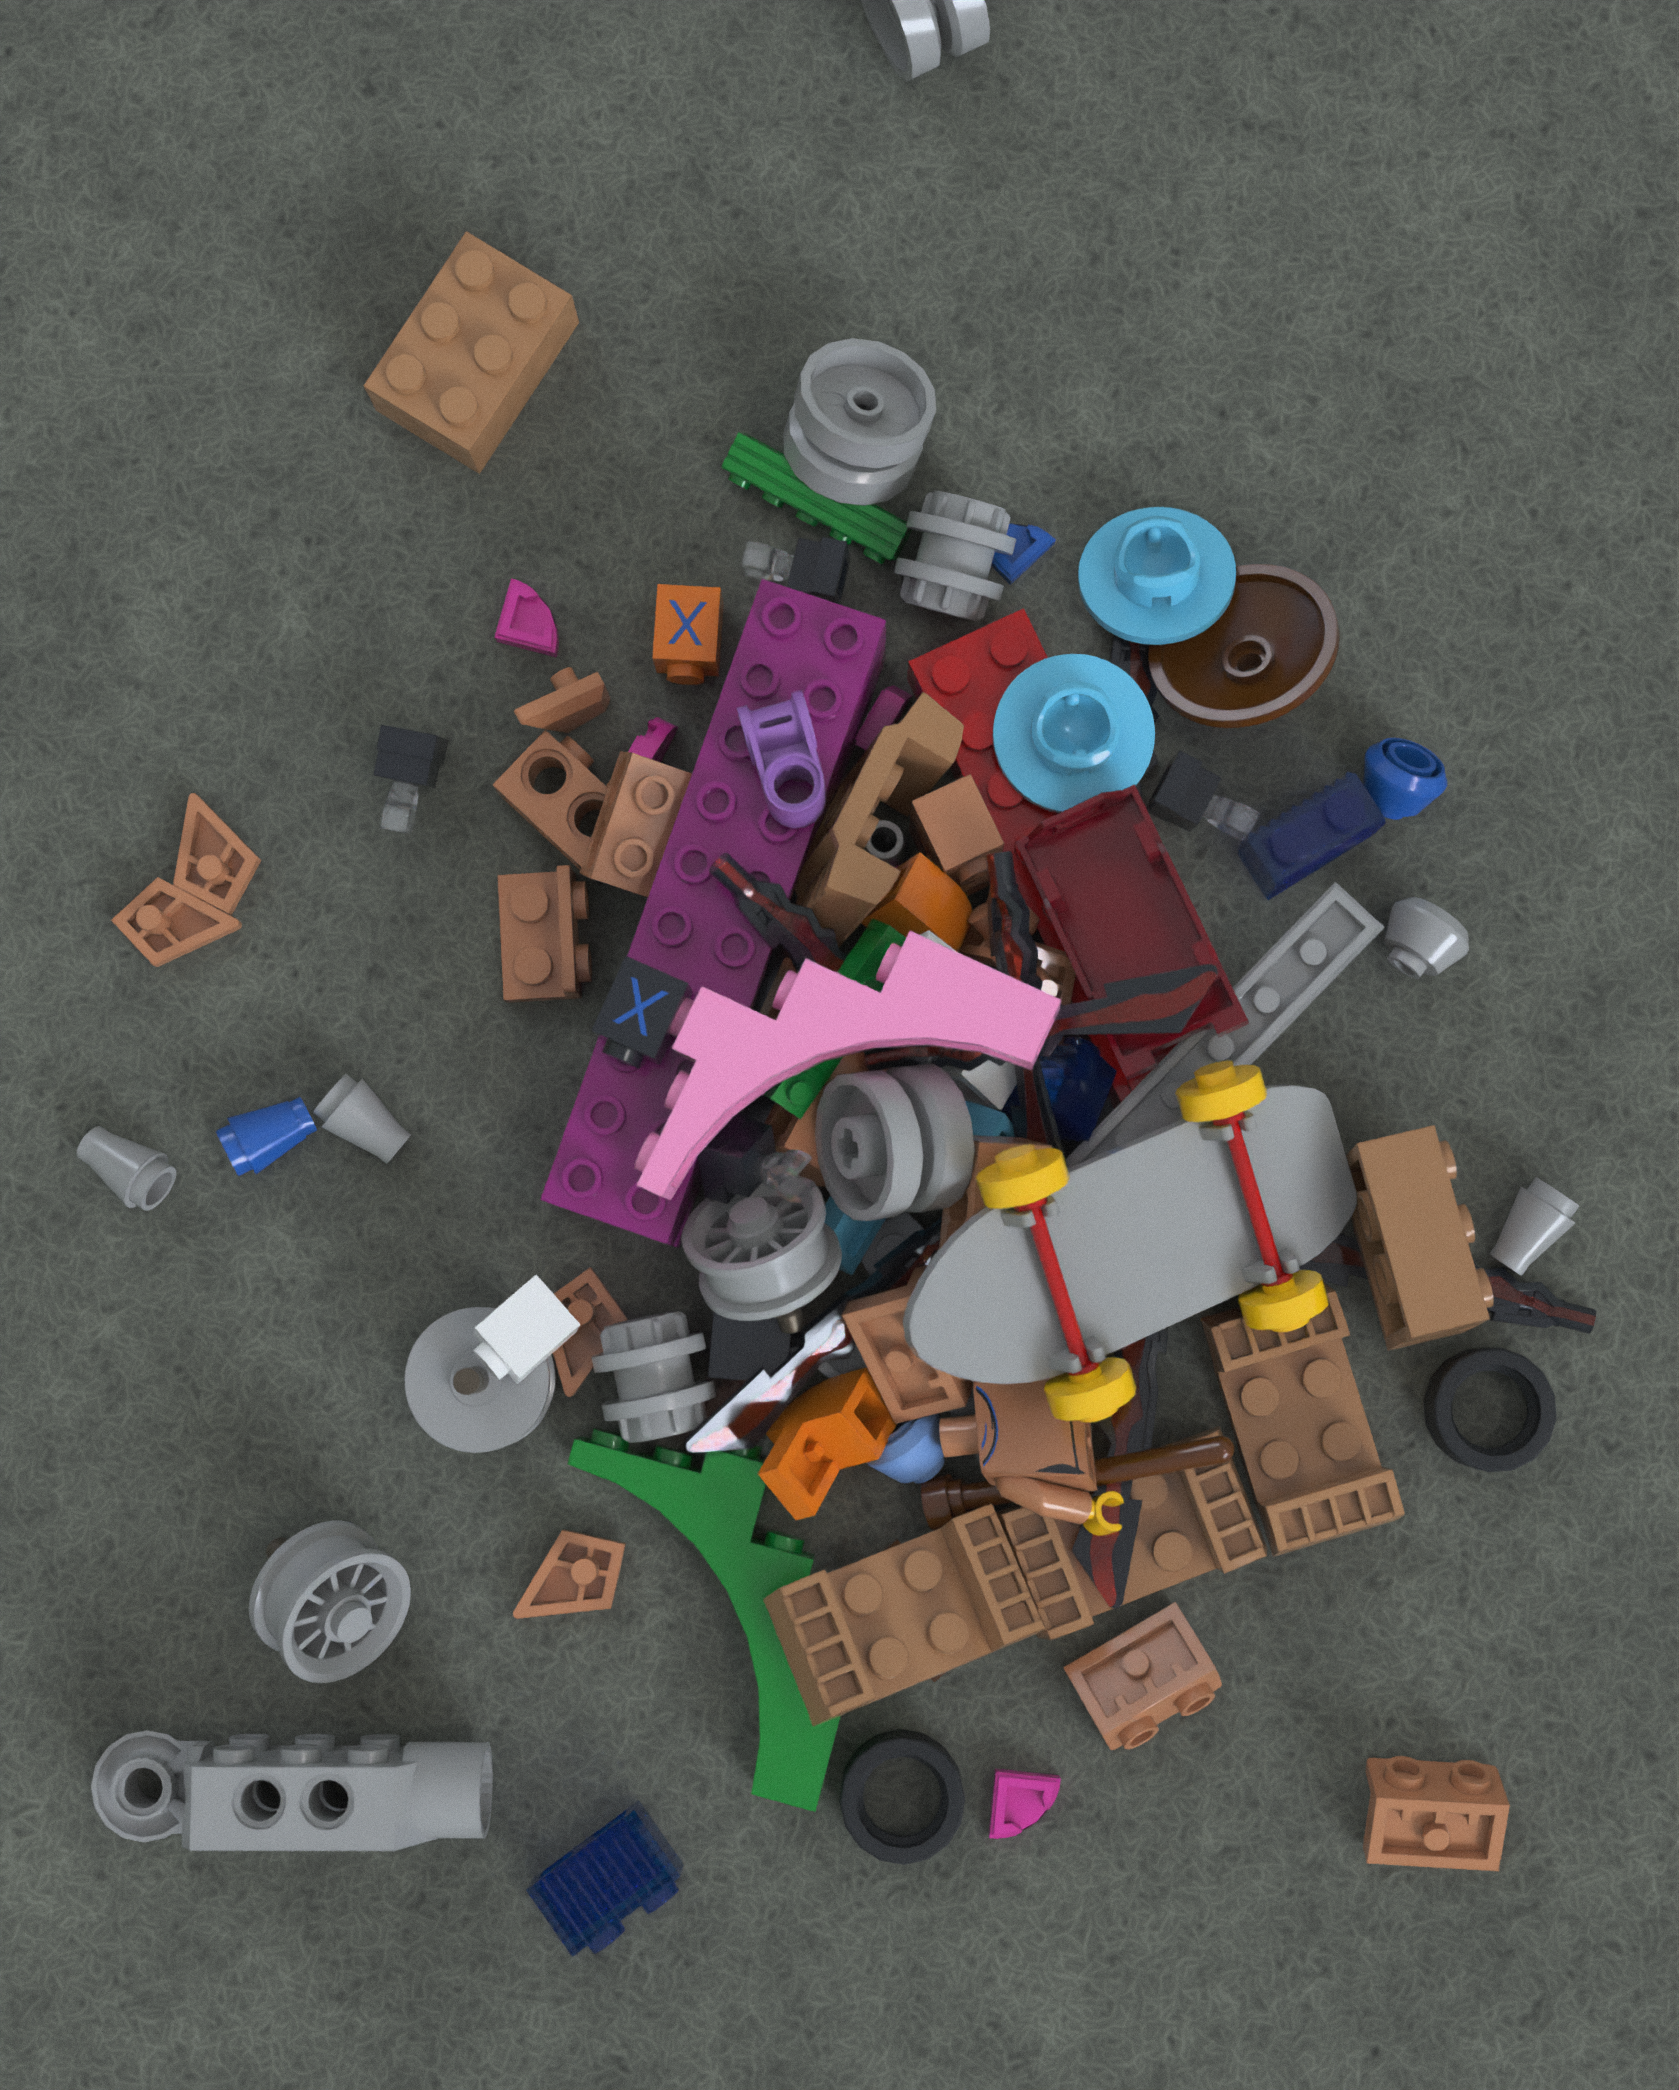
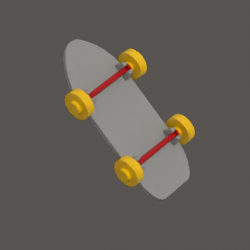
M1220 1061L1199 1068L1194 1072L1195 1078L1183 1083L1176 1089L1175 1095L1183 1119L1067 1168L1062 1152L1054 1148L1035 1149L1034 1145H1021L999 1153L995 1157L996 1162L984 1168L976 1177L979 1191L986 1207L968 1219L938 1250L919 1278L907 1302L903 1327L905 1340L916 1357L935 1369L959 1378L977 1382L1015 1384L1050 1378L1045 1383L1044 1392L1051 1414L1056 1419L1064 1421L1079 1420L1080 1422L1089 1423L1100 1421L1113 1415L1136 1392V1385L1129 1363L1121 1358H1106L1105 1355L1236 1295H1239L1238 1302L1245 1324L1251 1329L1288 1332L1303 1327L1312 1317L1321 1313L1328 1306L1329 1299L1322 1275L1316 1271L1300 1270L1299 1267L1322 1253L1332 1243L1351 1218L1357 1205V1192L1329 1099L1325 1093L1314 1088L1288 1084L1265 1086L1260 1067L1255 1065L1234 1066L1233 1061Z

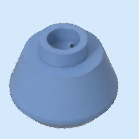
M939 1413L898 1423L894 1432L889 1436V1441L880 1458L867 1462V1464L899 1483L914 1482L920 1484L933 1478L941 1470L945 1461L940 1442Z

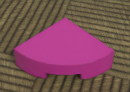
M512 578L494 638L499 643L557 657L559 636L551 610L545 601L540 599L541 597L533 588Z
M895 685L883 689L855 737V740H857L855 744L866 750L884 726L896 724L912 695Z
M659 717L651 719L645 736H637L628 752L661 762L678 726Z
M995 1768L988 1832L989 1838L1013 1837L1035 1824L1054 1804L1060 1788V1775Z

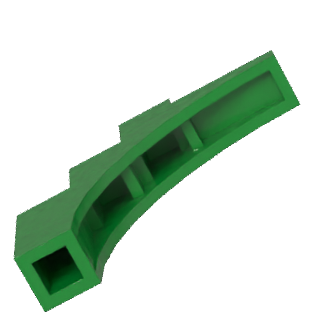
M594 1428L591 1439L583 1436L575 1438L567 1465L612 1481L659 1510L697 1547L725 1587L747 1636L758 1685L760 1744L751 1794L815 1812L841 1715L813 1727L787 1662L786 1655L776 1634L775 1627L763 1601L765 1597L777 1589L809 1576L815 1555L802 1551L805 1540L793 1535L767 1530L765 1540L753 1537L766 1489V1484L758 1475L765 1459L760 1458L763 1447L756 1445L752 1449L712 1451L710 1448L717 1446L710 1445L707 1448L703 1467L699 1469L691 1466L693 1455L660 1445H656L653 1456L628 1449L630 1443L622 1439L621 1434ZM725 1437L724 1443L733 1438Z

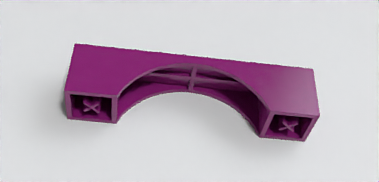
M761 579L627 955L632 959L687 982L693 991L690 999L695 1001L701 986L753 1010L773 949L768 946L736 908L734 897L709 873L711 865L719 868L749 899L765 907L782 924L786 911L747 887L744 881L719 856L729 853L749 874H753L757 880L780 884L789 901L791 900L823 816L838 785L845 776L856 745L855 743L857 742L855 737L863 725L886 659L885 619ZM802 690L817 742L816 751L824 776L826 805L822 815L814 823L803 828H790L776 821L767 807L756 765L752 766L737 708L747 705L751 711L788 701L791 699L792 692ZM799 778L790 779L779 787L777 796L790 804L801 803L812 794L813 787L806 780ZM672 1037L660 1065L644 1058L639 1069L602 1053L606 1041L600 1038L597 1039L540 1200L676 1248L680 1247L683 1227L693 1210L702 1184L698 1157L671 1201L638 1186L637 1183L643 1172L635 1169L637 1157L651 1132L661 1135L672 1110L665 1107V1100L675 1078L681 1070L690 1073L695 1062L680 1056L672 1049L677 1037Z

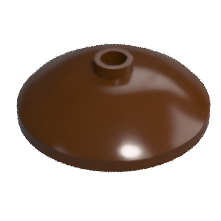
M1272 564L1236 566V582L1233 597L1223 615L1211 627L1192 638L1171 644L1149 645L1148 660L1150 672L1161 697L1181 716L1193 722L1211 727L1241 728L1271 721L1290 712L1306 701L1321 686L1336 660L1340 642V630L1334 607L1328 595L1316 582L1306 575L1290 568ZM1250 668H1256V669H1254V670L1245 672L1246 670H1248V669H1250Z

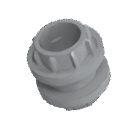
M934 490L926 494L921 512L910 511L906 527L922 533L916 560L897 558L894 574L904 577L900 590V597L904 600V603L975 622L984 618L989 600L1000 602L1004 588L1001 584L987 580L994 553L1013 555L1017 540L1007 535L1011 517L1006 512V509L942 491Z
M680 1310L604 1326V1330L600 1334L603 1352L595 1354L591 1358L595 1373L613 1371L619 1398L602 1403L601 1406L605 1421H618L622 1439L628 1441V1443H636L669 1437L695 1430L706 1420L705 1401L716 1397L713 1379L694 1381L689 1354L706 1349L703 1332L690 1333L684 1313L680 1312Z

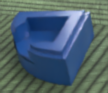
M1009 524L1007 535L1017 539L1013 555L995 552L991 565L1009 585L1055 544L1056 539L1043 529L1029 524L1028 526Z

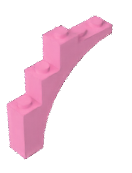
M912 931L909 932L903 946L892 943L888 948L876 975V980L884 983L881 993L808 959H805L799 973L789 970L784 976L773 1001V1007L780 1010L776 1020L701 986L695 1001L686 997L681 1003L670 1029V1034L677 1037L672 1049L680 1056L695 1062L690 1073L683 1070L679 1072L668 1092L665 1107L672 1110L661 1135L651 1132L640 1150L635 1163V1169L643 1173L637 1185L671 1201L697 1156L734 1115L776 1084L827 1060L874 1048L930 1045L980 1052L1032 1070L1060 1010L1061 1000Z

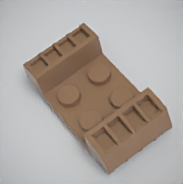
M924 692L898 724L882 728L841 781L823 816L796 883L795 892L797 899L795 904L811 908L821 928L834 929L838 947L843 944L886 896L901 872L863 850L879 822V818L873 815L879 802L885 803L908 817L911 811V801L926 795L950 768L957 756L962 741L964 725ZM792 913L787 929L802 943L829 952L812 936L803 915Z
M1326 1283L1324 1285L1329 1299L1328 1306L1321 1313L1312 1317L1306 1325L1292 1331L1274 1332L1272 1330L1251 1329L1245 1324L1240 1307L1201 1318L1216 1378L1252 1496L1259 1511L1273 1557L1389 1523L1405 1515L1393 1470L1381 1466L1342 1338L1350 1336V1332L1336 1291Z
M1220 1426L1164 1446L1223 1436ZM1232 1458L1224 1463L1133 1480L1129 1499L1143 1501L1122 1605L1214 1569L1227 1573L1267 1556V1545ZM1121 1482L1107 1484L1105 1492L1115 1491L1120 1494ZM1087 1491L1092 1498L1094 1491ZM1018 1504L996 1512L1045 1629L1036 1634L1038 1638L1053 1640L1094 1624L1093 1616L1114 1609L1111 1608L1116 1602L1112 1570V1550L1119 1531L1104 1536L1092 1534L1090 1559L1094 1585L1072 1552L1081 1524L1043 1517ZM1102 1504V1516L1108 1523L1119 1524L1120 1505L1109 1507Z
M993 1504L955 1517L940 1529L829 1573H826L824 1569L777 1589L763 1599L813 1727L1040 1633L1045 1629Z

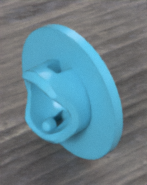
M1142 508L1124 513L1110 520L1091 537L1084 548L1079 562V590L1082 601L1092 618L1115 636L1131 642L1148 645L1177 643L1204 632L1226 611L1235 589L1236 563L1231 547L1225 537L1205 519L1193 513L1175 508Z
M1085 654L1052 656L1025 669L1011 682L1004 692L997 707L993 723L995 756L1009 784L1032 804L1055 813H1061L1100 793L1123 790L1134 784L1136 786L1150 763L1155 744L1153 714L1149 702L1139 685L1116 665L1104 659Z

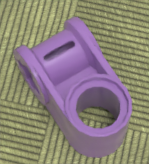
M802 690L792 692L791 699L756 710L751 711L747 705L738 707L737 712L752 766L756 765L766 804L772 817L781 825L790 828H803L814 823L824 811L826 794L824 776L816 751L815 733ZM790 779H803L812 785V794L801 803L790 804L777 796L779 787Z

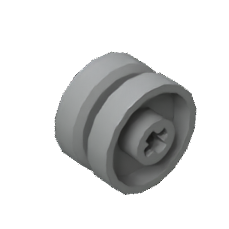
M861 0L869 24L896 73L906 82L938 67L940 64L941 48L957 58L989 42L990 24L985 0Z
M851 338L828 343L809 356L800 373L794 394V404L789 412L783 433L784 455L794 474L814 492L839 503L864 506L888 501L907 488L916 470L923 450V443L929 433L936 413L935 389L922 367L904 352L882 342Z
M917 1064L889 1068L886 1072L878 1070L837 1075L825 1086L817 1107L815 1127L817 1158L826 1188L842 1212L853 1220L872 1221L896 1217L904 1211L926 1212L949 1208L963 1197L972 1177L975 1152L972 1120L963 1094L947 1072L935 1064Z

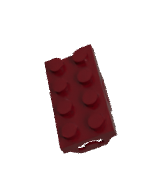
M1135 784L1123 790L1100 793L1042 821L1028 836L1016 841L1018 849L1040 893L1046 911L1088 1000L1107 997L1103 985L1105 983L1204 964H1213L1218 969V974L1213 971L1202 973L1199 977L1165 994H1142L1130 1000L1094 1011L1100 1024L1153 1020L1176 1014L1193 1005L1204 996L1180 1033L1105 1034L1127 1080L1158 1067L1154 1056L1161 1050L1203 1030L1214 1028L1220 1038L1249 1024Z

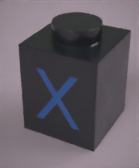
M625 956L591 1030L598 1038L606 1041L602 1053L637 1069L640 1068L644 1058L660 1065L673 1037L670 1034V1029L676 1013L686 997L690 998L693 993L690 985L687 982Z

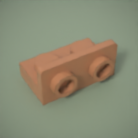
M570 865L557 866L556 872L498 875L504 1001L512 1003L582 998L581 982L592 981L590 945L579 944L578 919L589 918V899L586 881H576V875Z
M928 1265L915 1268L907 1286L849 1301L842 1314L895 1424L965 1407L973 1389V1380L953 1376L935 1369L913 1354L905 1340L903 1318L907 1302Z
M1176 1602L1063 1667L1111 1751L1122 1745L1128 1750L1144 1744L1157 1734L1159 1730L1157 1724L1178 1712L1182 1716H1188L1200 1711L1215 1698L1213 1691L1222 1686L1215 1665Z
M1396 1756L1390 1759H1367L1365 1772L1371 1794L1363 1850L1368 1864L1499 1871L1510 1804L1498 1769L1495 1766L1481 1764L1472 1760H1461L1455 1763L1415 1760L1406 1756Z

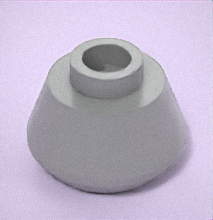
M1409 897L1395 902L1393 905L1384 944L1391 951L1387 957L1388 961L1405 975L1414 979H1420L1423 973L1436 976L1468 953L1469 939L1467 930L1445 910L1418 897Z

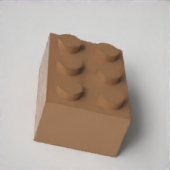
M466 231L364 384V388L377 412L480 474L579 324L572 295Z
M1435 1125L1357 1143L1346 1154L1357 1192V1205L1351 1220L1387 1350L1390 1351L1462 1334L1488 1321L1490 1317L1487 1308L1492 1307L1494 1303L1492 1287L1483 1268L1476 1269L1469 1247V1243L1475 1241L1474 1225L1466 1205H1457L1450 1180L1456 1178L1457 1170L1449 1143L1446 1140L1439 1142Z

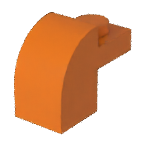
M919 852L896 868L901 872L892 888L861 923L867 927L873 918L890 925L906 938L910 931L920 935L930 930L959 952L972 927L968 922L973 911L972 906L961 887Z
M865 1367L841 1374L810 1388L790 1403L766 1432L774 1446L760 1468L758 1475L795 1520L816 1515L840 1469L878 1460L889 1441V1436L897 1426L868 1369Z

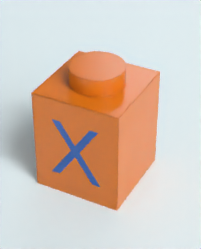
M657 584L652 659L656 672L666 673V679L669 682L683 685H698L704 683V676H719L724 604L721 587Z

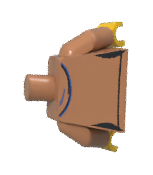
M1050 1378L1015 1384L974 1381L975 1414L940 1418L939 1434L944 1457L979 1454L983 1476L990 1485L996 1486L1002 1497L1043 1517L1076 1524L1083 1523L1084 1527L1091 1534L1097 1536H1104L1122 1529L1120 1524L1108 1523L1103 1518L1101 1512L1102 1504L1109 1507L1124 1504L1121 1494L1109 1491L1091 1498L1087 1492L1097 1490L1090 1422L1085 1423L1079 1420L1064 1421L1056 1419L1051 1414L1044 1392L1045 1383Z

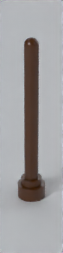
M1216 1436L1095 1459L1097 1486L1224 1463L1232 1458L1234 1445L1229 1438ZM950 1474L933 1477L921 1483L922 1506L926 1521L933 1531L940 1529L951 1519L971 1512L974 1509H979L989 1504L996 1506L1012 1502L1002 1497L996 1486L990 1485L987 1480L966 1484L963 1478L954 1480Z

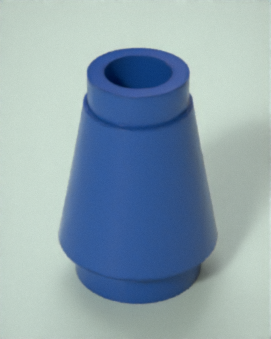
M298 1097L290 1102L286 1101L228 1117L227 1119L230 1124L215 1132L239 1177L251 1170H254L257 1175L306 1139V1136L316 1132L317 1128L301 1097Z

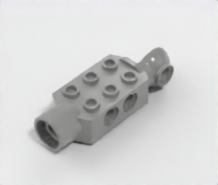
M146 1730L126 1734L107 1747L95 1765L91 1790L94 1808L105 1826L124 1839L139 1842L164 1839L171 1834H182V1847L189 1851H397L438 1838L485 1839L491 1816L493 1765L489 1742H407L406 1746H400L399 1735L370 1734L360 1737V1745L335 1746L334 1735L304 1734L295 1737V1745H269V1735L238 1734L229 1737V1745L216 1746L213 1741H177L168 1734ZM141 1768L153 1770L162 1780L163 1789L160 1798L148 1797L139 1788L138 1774ZM268 1781L276 1786L280 1793V1798L272 1793L268 1786ZM333 1781H337L345 1788L348 1798H344L336 1792L333 1787Z

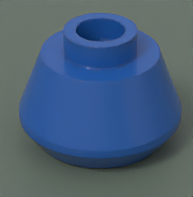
M1387 738L1371 745L1365 753L1363 792L1369 799L1370 807L1383 817L1398 820L1403 817L1415 816L1439 797L1447 787L1448 781L1443 763L1433 752L1418 743L1402 738Z

